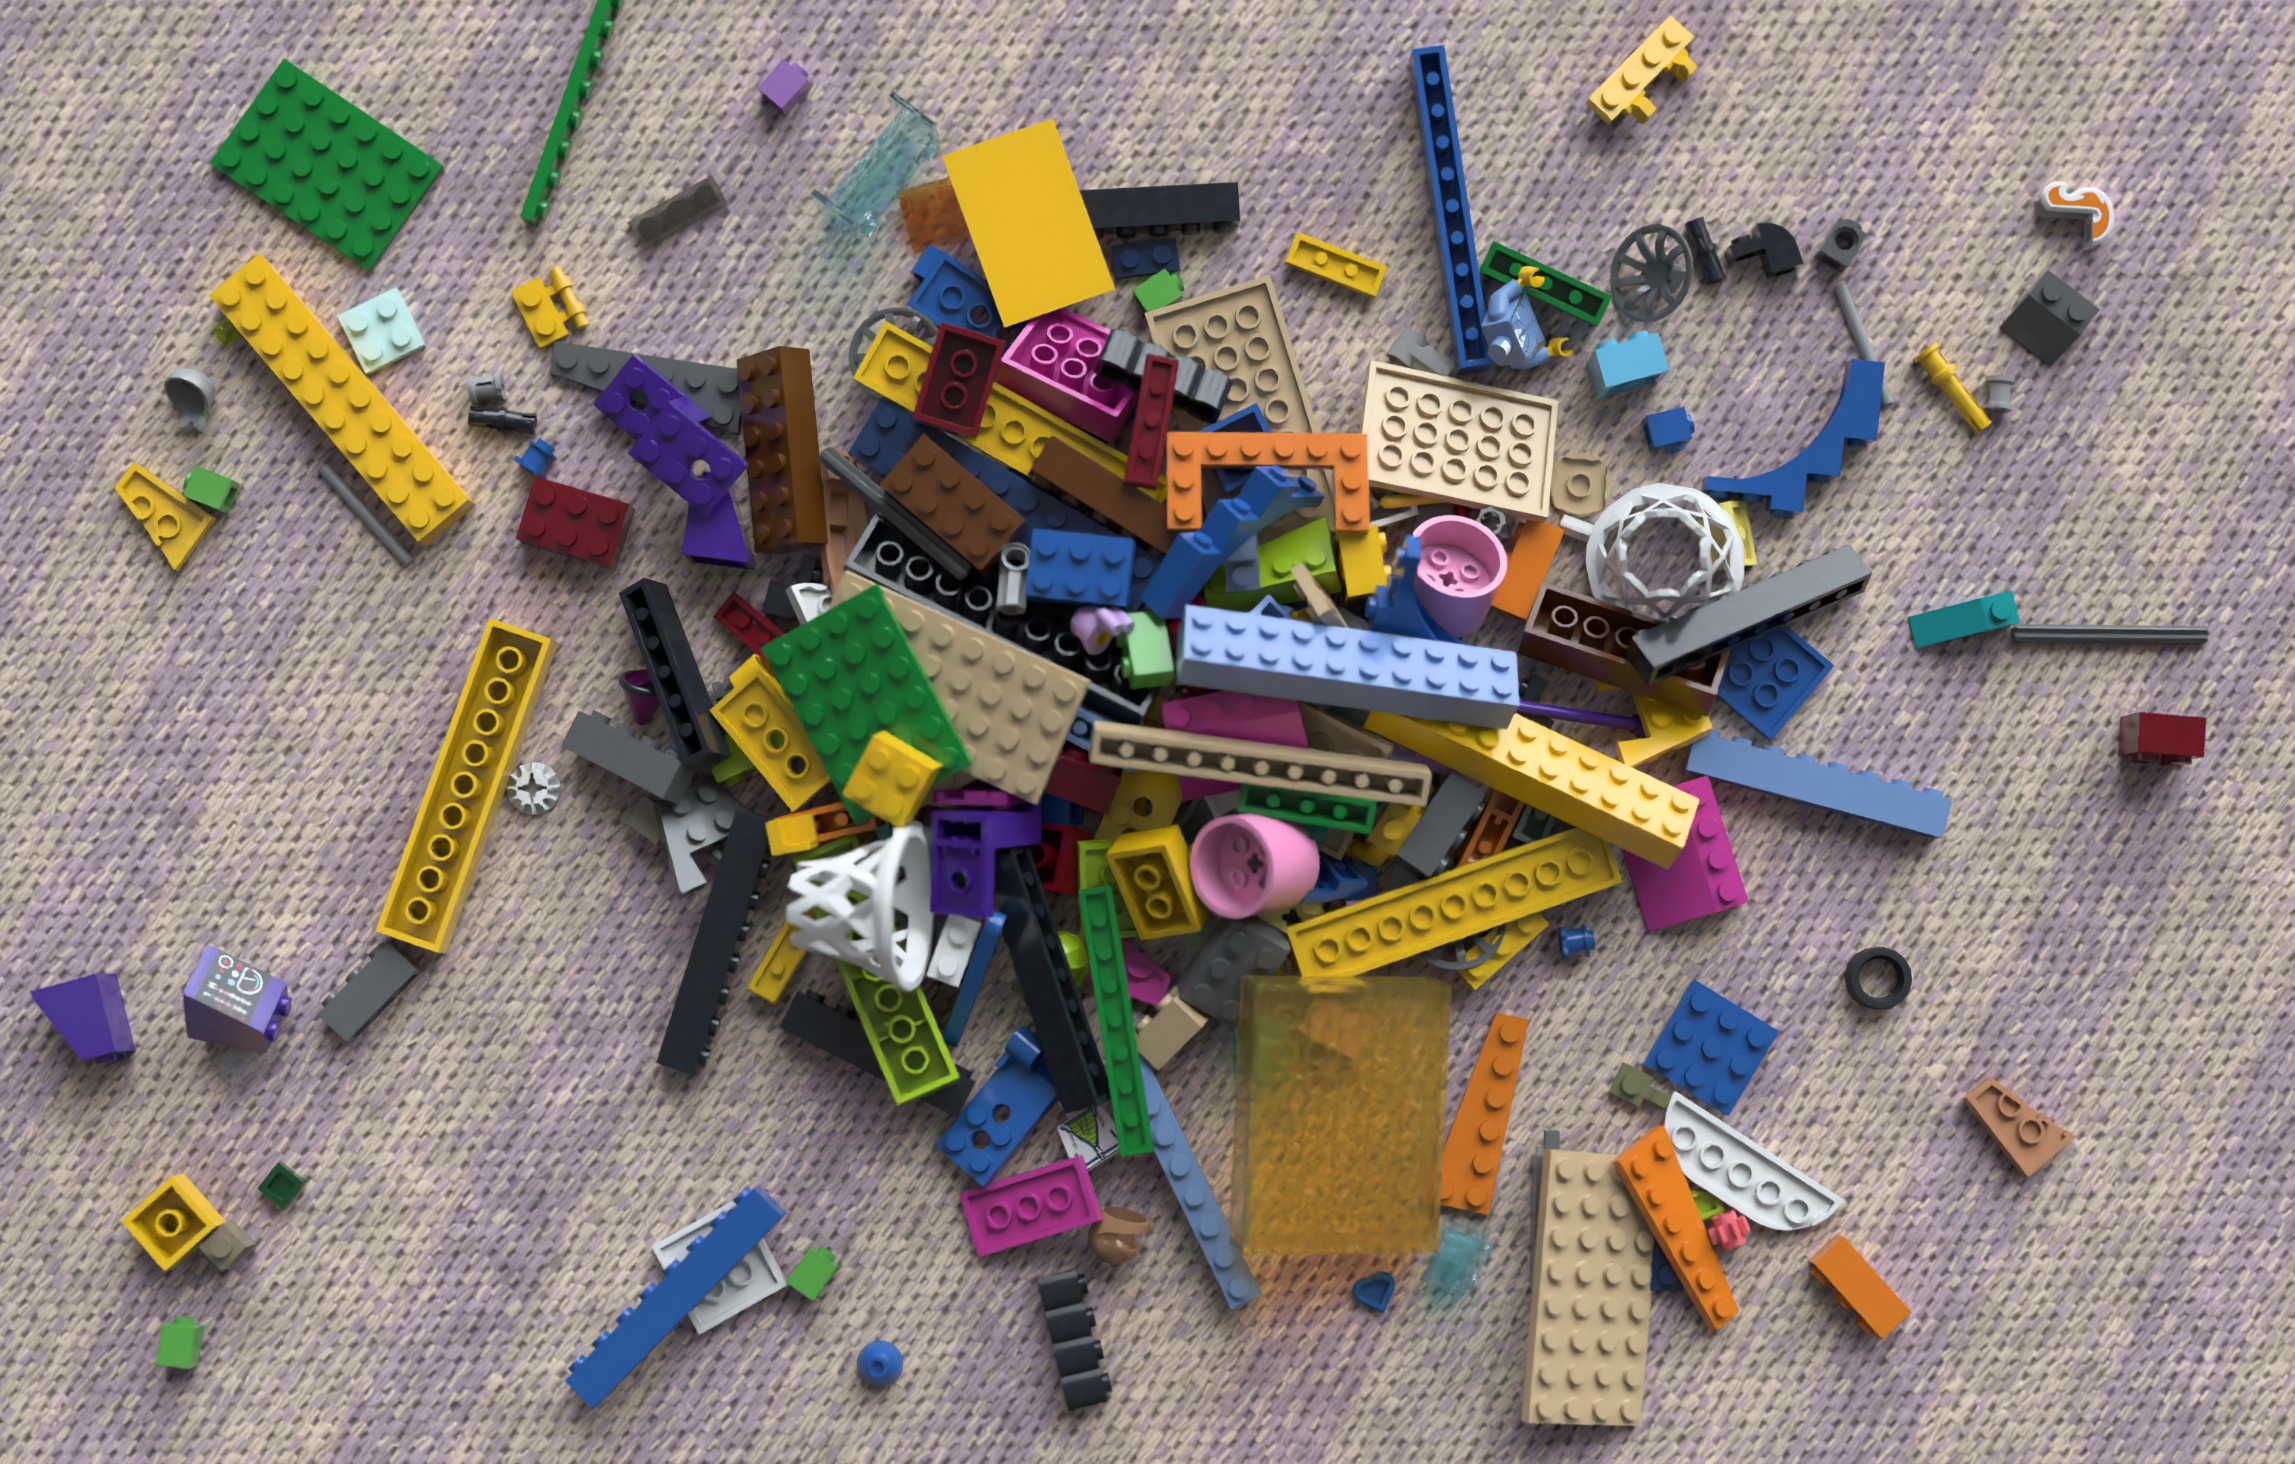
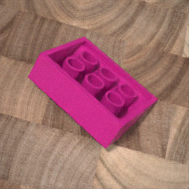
M1065 308L1040 315L1029 321L1001 358L996 382L1049 413L1111 443L1127 422L1138 402L1139 394L1131 391L1125 385L1109 382L1093 372L1111 330Z
M1225 690L1161 703L1166 730L1310 749L1301 702L1299 700ZM1177 774L1183 801L1241 790L1242 782Z
M1708 775L1672 786L1700 800L1684 846L1668 870L1621 848L1648 932L1749 902Z

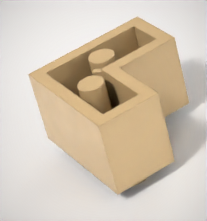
M1178 984L1155 1007L1159 1013L1153 1019L1147 1015L1135 1027L1138 1033L1136 1036L1139 1053L1158 1071L1211 1017L1208 1013L1180 999Z

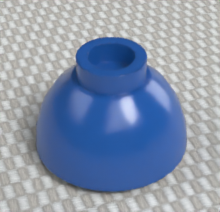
M883 1340L873 1341L865 1345L857 1358L859 1376L866 1384L880 1388L893 1384L899 1378L903 1369V1358L898 1348L892 1343Z

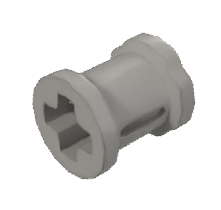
M501 371L495 372L494 376L475 378L473 375L467 377L468 394L472 405L478 404L481 400L496 398L500 401L506 400L504 377Z
M2004 375L1985 377V383L1988 384L1987 403L1983 404V410L1996 413L2013 412V406L2010 404L2011 386L2015 384V378Z

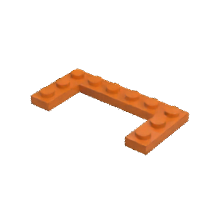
M1167 432V532L1195 533L1199 532L1202 527L1201 469H1255L1256 466L1276 465L1282 469L1333 470L1335 534H1368L1370 531L1367 434Z

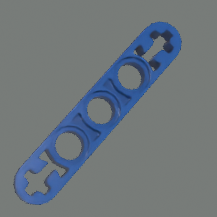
M993 910V917L986 918L943 1035L944 1042L956 1048L966 1028L1006 920V915Z

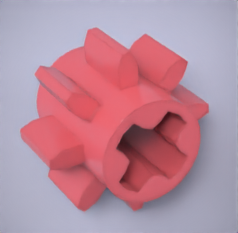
M1728 1210L1711 1218L1713 1226L1708 1227L1707 1231L1713 1245L1721 1243L1723 1250H1729L1747 1242L1744 1234L1749 1233L1751 1229L1745 1215L1737 1217L1735 1210Z

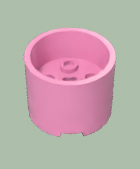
M1454 515L1431 518L1422 523L1412 535L1419 536L1422 554L1421 563L1414 581L1415 589L1429 615L1443 629L1456 638L1466 635L1470 637L1483 624L1507 569L1505 550L1498 538L1488 528L1474 520Z
M1249 813L1226 816L1208 823L1196 837L1190 856L1191 877L1197 894L1204 904L1221 916L1243 918L1297 906V903L1305 897L1308 891L1314 888L1319 873V852L1315 839H1310L1308 833L1299 822Z

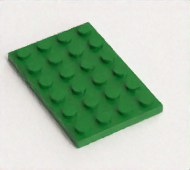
M284 58L209 162L211 166L370 273L445 168L441 163Z
M879 584L867 588L761 647L856 826L875 817L876 814L842 795L874 735L886 731L942 764L932 785L974 764Z

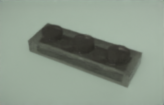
M710 175L627 223L641 248L646 252L729 204L715 179Z

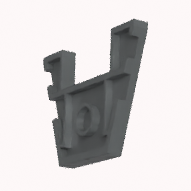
M712 777L689 786L680 804L662 798L657 800L654 805L662 842L666 844L669 856L668 865L670 873L674 875L676 883L674 889L678 899L703 889L707 883L692 857L726 842L736 810L739 808L750 810ZM769 849L766 859L773 857L771 849Z

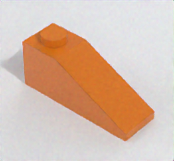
M1489 786L1481 801L1485 804V807L1472 823L1456 868L1501 853L1525 803Z

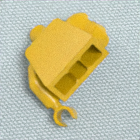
M1390 802L1365 842L1354 836L1346 854L1348 856H1355L1373 866L1382 865L1387 858L1392 861L1426 808L1424 806Z

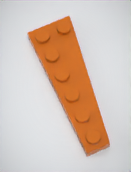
M1495 1013L1426 1191L1425 1202L1489 1215L1529 1019Z
M1657 1125L1615 1158L1612 1164L1709 1331H1718L1739 1310L1673 1149V1144L1664 1125Z

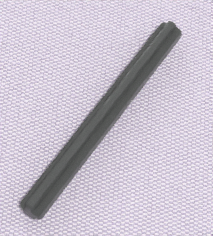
M828 447L820 454L819 461L956 578L963 580L970 574L972 569L971 563L833 447Z
M2016 624L2011 629L2012 641L2016 643L2204 644L2208 642L2209 637L2206 626Z

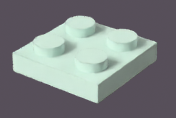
M396 287L338 315L339 321L367 375L426 347Z

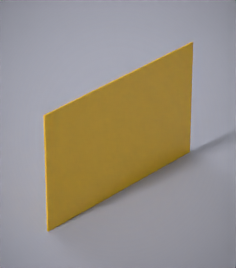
M1053 118L942 156L1004 328L1115 290Z

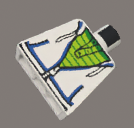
M1058 1102L1059 1106L1061 1107L1062 1111L1064 1112L1063 1107H1062V1104H1061L1060 1102ZM1101 1105L1065 1114L1068 1120L1057 1126L1069 1158L1083 1154L1088 1171L1119 1151L1115 1121Z

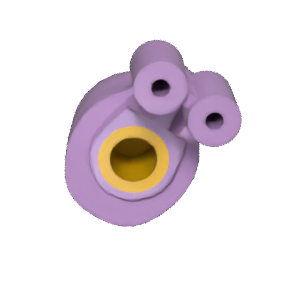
M1086 605L1078 609L1073 614L1070 623L1072 633L1081 639L1084 649L1092 655L1104 651L1114 635L1122 631L1129 633L1135 626V623L1121 608L1103 607L1101 609L1093 605Z

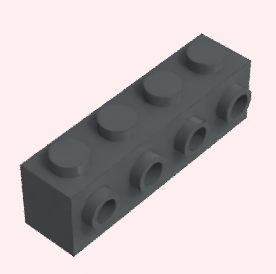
M593 710L591 715L578 711L561 745L562 747L665 800L680 804L696 769L684 767L679 752L669 749L668 753L660 750L661 743L646 736L641 741L634 737L637 731L621 723H618L615 728L609 725L611 718Z

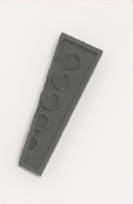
M555 341L550 367L551 375L605 391L630 357L636 354L712 416L706 423L707 426L739 435L742 412L736 368ZM636 391L633 394L632 401L648 405V397L644 392Z

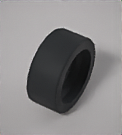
M1886 947L1865 948L1856 953L1847 964L1844 975L1846 989L1851 998L1861 1006L1874 1010L1890 1009L1900 1004L1909 994L1912 984L1911 968L1906 959L1897 951ZM1872 959L1888 961L1897 972L1898 980L1896 987L1891 994L1885 997L1875 998L1869 996L1860 985V970L1866 962Z

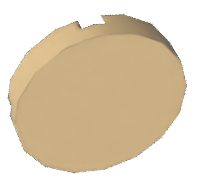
M1583 452L1572 453L1560 459L1552 468L1550 500L1563 514L1575 518L1589 517L1600 511L1610 499L1613 488L1611 473L1596 456Z

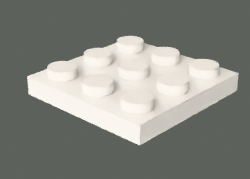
M731 1201L651 1246L663 1269L665 1270L676 1258L682 1262L689 1254L686 1250L687 1246L699 1235L705 1238L713 1230L709 1224L723 1210L729 1214L737 1205ZM764 1238L688 1314L698 1334L707 1331L788 1285Z

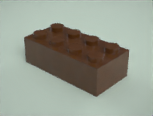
M924 434L880 483V486L886 493L964 557L985 577L1001 559L1003 549L1007 545L1015 543L1029 527L1024 518Z

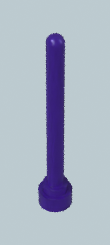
M1519 700V706L1516 711L1518 714L1630 730L1631 734H1635L1637 738H1646L1639 714L1627 717Z

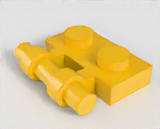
M556 267L549 271L554 283L548 287H545L542 279L538 277L511 291L540 350L554 344L555 341L558 342L570 336L564 324L572 320L577 330H582L589 326L584 315L586 309L582 302L577 301L572 291L574 286L570 278L565 277L561 267ZM558 295L561 296L566 306V309L558 313L552 301V298Z

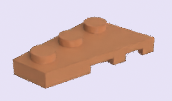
M1991 1077L1985 1078L1962 1097L1965 1104L2023 1178L2031 1176L2076 1138L2069 1131L2063 1130L2052 1123V1120L2043 1113H2038L2023 1102V1099Z

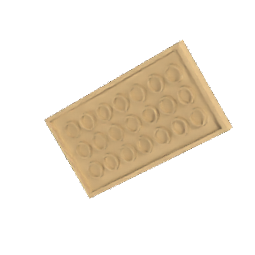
M1270 275L1144 313L1153 343L1161 345L1172 355L1186 356L1193 359L1202 368L1220 370L1234 381L1217 422L1257 403L1272 433H1319ZM1174 409L1180 432H1199L1213 425L1192 417L1186 411ZM1201 469V499L1207 517L1217 500L1237 498L1245 485L1224 495L1212 470ZM1284 469L1289 474V477L1305 476L1313 480L1317 485L1316 489L1325 497L1319 507L1299 508L1276 519L1258 531L1259 546L1324 516L1327 518L1330 531H1335L1334 485L1331 470Z
M844 571L829 610L876 583L850 571ZM879 585L974 761V764L961 771L1037 805L1040 802L1091 680Z
M1544 1149L1521 1421L1527 1423L1641 1426L1652 1296L1650 1280L1652 1276L1654 1234L1612 1164V1161L1620 1154Z

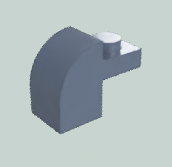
M1258 532L1224 561L1227 592L1260 590Z

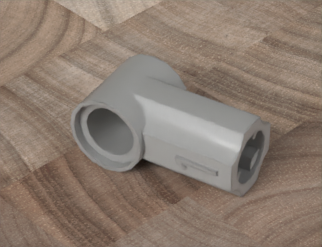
M1408 327L1403 329L1386 354L1391 361L1396 359L1405 368L1447 377L1456 366L1455 363L1428 346L1429 343L1423 336Z
M1491 506L1481 509V512L1475 514V521L1488 528L1498 540L1502 539V542L1512 538L1506 515L1503 512L1497 511Z
M1011 543L1003 549L1001 554L996 610L1005 615L1016 616L1026 611L1027 597L1025 596L1030 551L1023 544ZM1015 559L1019 560L1023 565L1013 567L1007 561Z

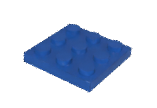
M1785 626L1730 650L1716 697L1768 741H1771L1834 665L1792 629Z
M1692 979L1642 1064L1726 1116H1729L1779 1031L1695 979Z

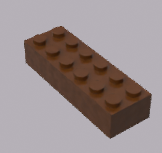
M777 346L737 359L746 462L749 464L746 470L755 553L789 554L828 544L810 351L805 348Z
M1051 435L1028 472L1029 475L1033 476L1031 483L1046 492L1052 488L1061 494L1059 498L1061 502L1075 510L1079 506L1090 512L1087 516L1088 518L1103 527L1107 524L1118 530L1116 532L1117 535L1122 538L1134 539L1135 542L1146 547L1144 551L1163 561L1179 535L1176 532H1167V507L1136 487L1123 485L1124 479L1054 435Z
M1542 582L1525 626L1517 654L1708 717L1730 651L1647 686L1625 656L1630 640L1635 633L1643 629L1648 631L1659 626L1663 621H1657L1658 619Z

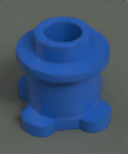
M540 438L536 443L529 440L530 446L522 458L515 456L513 460L531 474L547 479L543 473L552 460H557V457L553 455L556 449Z
M1582 924L1581 928L1565 930V927H1557L1561 960H1569V956L1582 954L1585 957H1589L1590 950H1595L1593 930H1587L1585 924Z

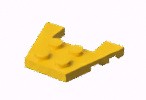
M1593 679L1597 692L1621 689ZM1632 692L1646 738L1620 741L1617 743L1616 752L1620 763L1635 769L1636 766L1645 762L1649 764L1658 760L1660 755L1672 749L1677 751L1710 735L1713 727L1709 715L1705 717Z

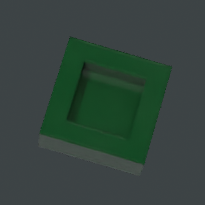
M281 1161L275 1165L257 1189L279 1207L286 1209L307 1181Z

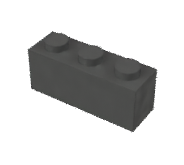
M382 942L374 948L368 956L371 960L363 968L357 967L346 977L345 981L348 984L340 992L333 991L322 1002L324 1008L318 1015L345 1042H353L423 971L396 942H388L386 945Z

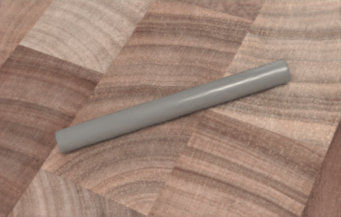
M1846 283L1834 286L1833 289L1862 359L1878 361ZM1883 377L1881 396L1882 407L1894 403L1885 377Z
M329 464L324 465L319 470L321 476L405 568L413 563L415 558L336 471Z

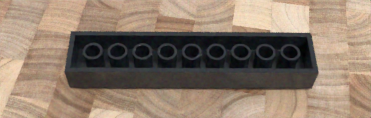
M875 513L844 564V571H850L1091 680L1082 703L1123 724L1142 726L1163 687L1130 689L1128 677L1123 678L1121 658L1124 657L1122 647H1117L1115 635L1104 651L1099 654H1089L1084 649L1081 639L1071 631L1070 623L1074 612L1059 604L1033 602L1027 599L1025 613L1014 616L1005 615L997 611L999 574L990 571L985 577L972 566L970 574L963 580H959L887 518L878 513Z

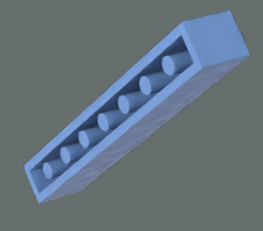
M1712 730L1710 735L1687 746L1681 772L1700 777L1708 775L1709 779L1932 839L1943 838L1952 799L1942 797L1943 791L1924 787L1923 792L1911 789V783L1898 779H1892L1891 783L1879 780V774L1860 770L1859 775L1847 772L1848 766L1835 762H1828L1827 766L1815 763V757L1796 753L1795 758L1783 755L1784 749L1771 745H1764V749L1751 746V740L1733 736L1732 741L1719 738L1720 732Z
M1139 1053L1155 1153L1231 1309L1262 1295L1261 1290L1150 1062Z

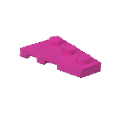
M1121 938L1130 997L1157 1006L1164 998L1172 976L1127 940ZM1089 964V970L1085 980L1093 983L1091 968Z

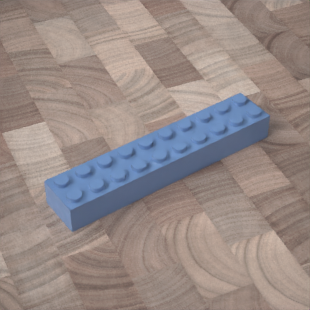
M1190 605L1185 606L1178 628L1176 680L1178 684L1508 730L1519 706L1516 652Z

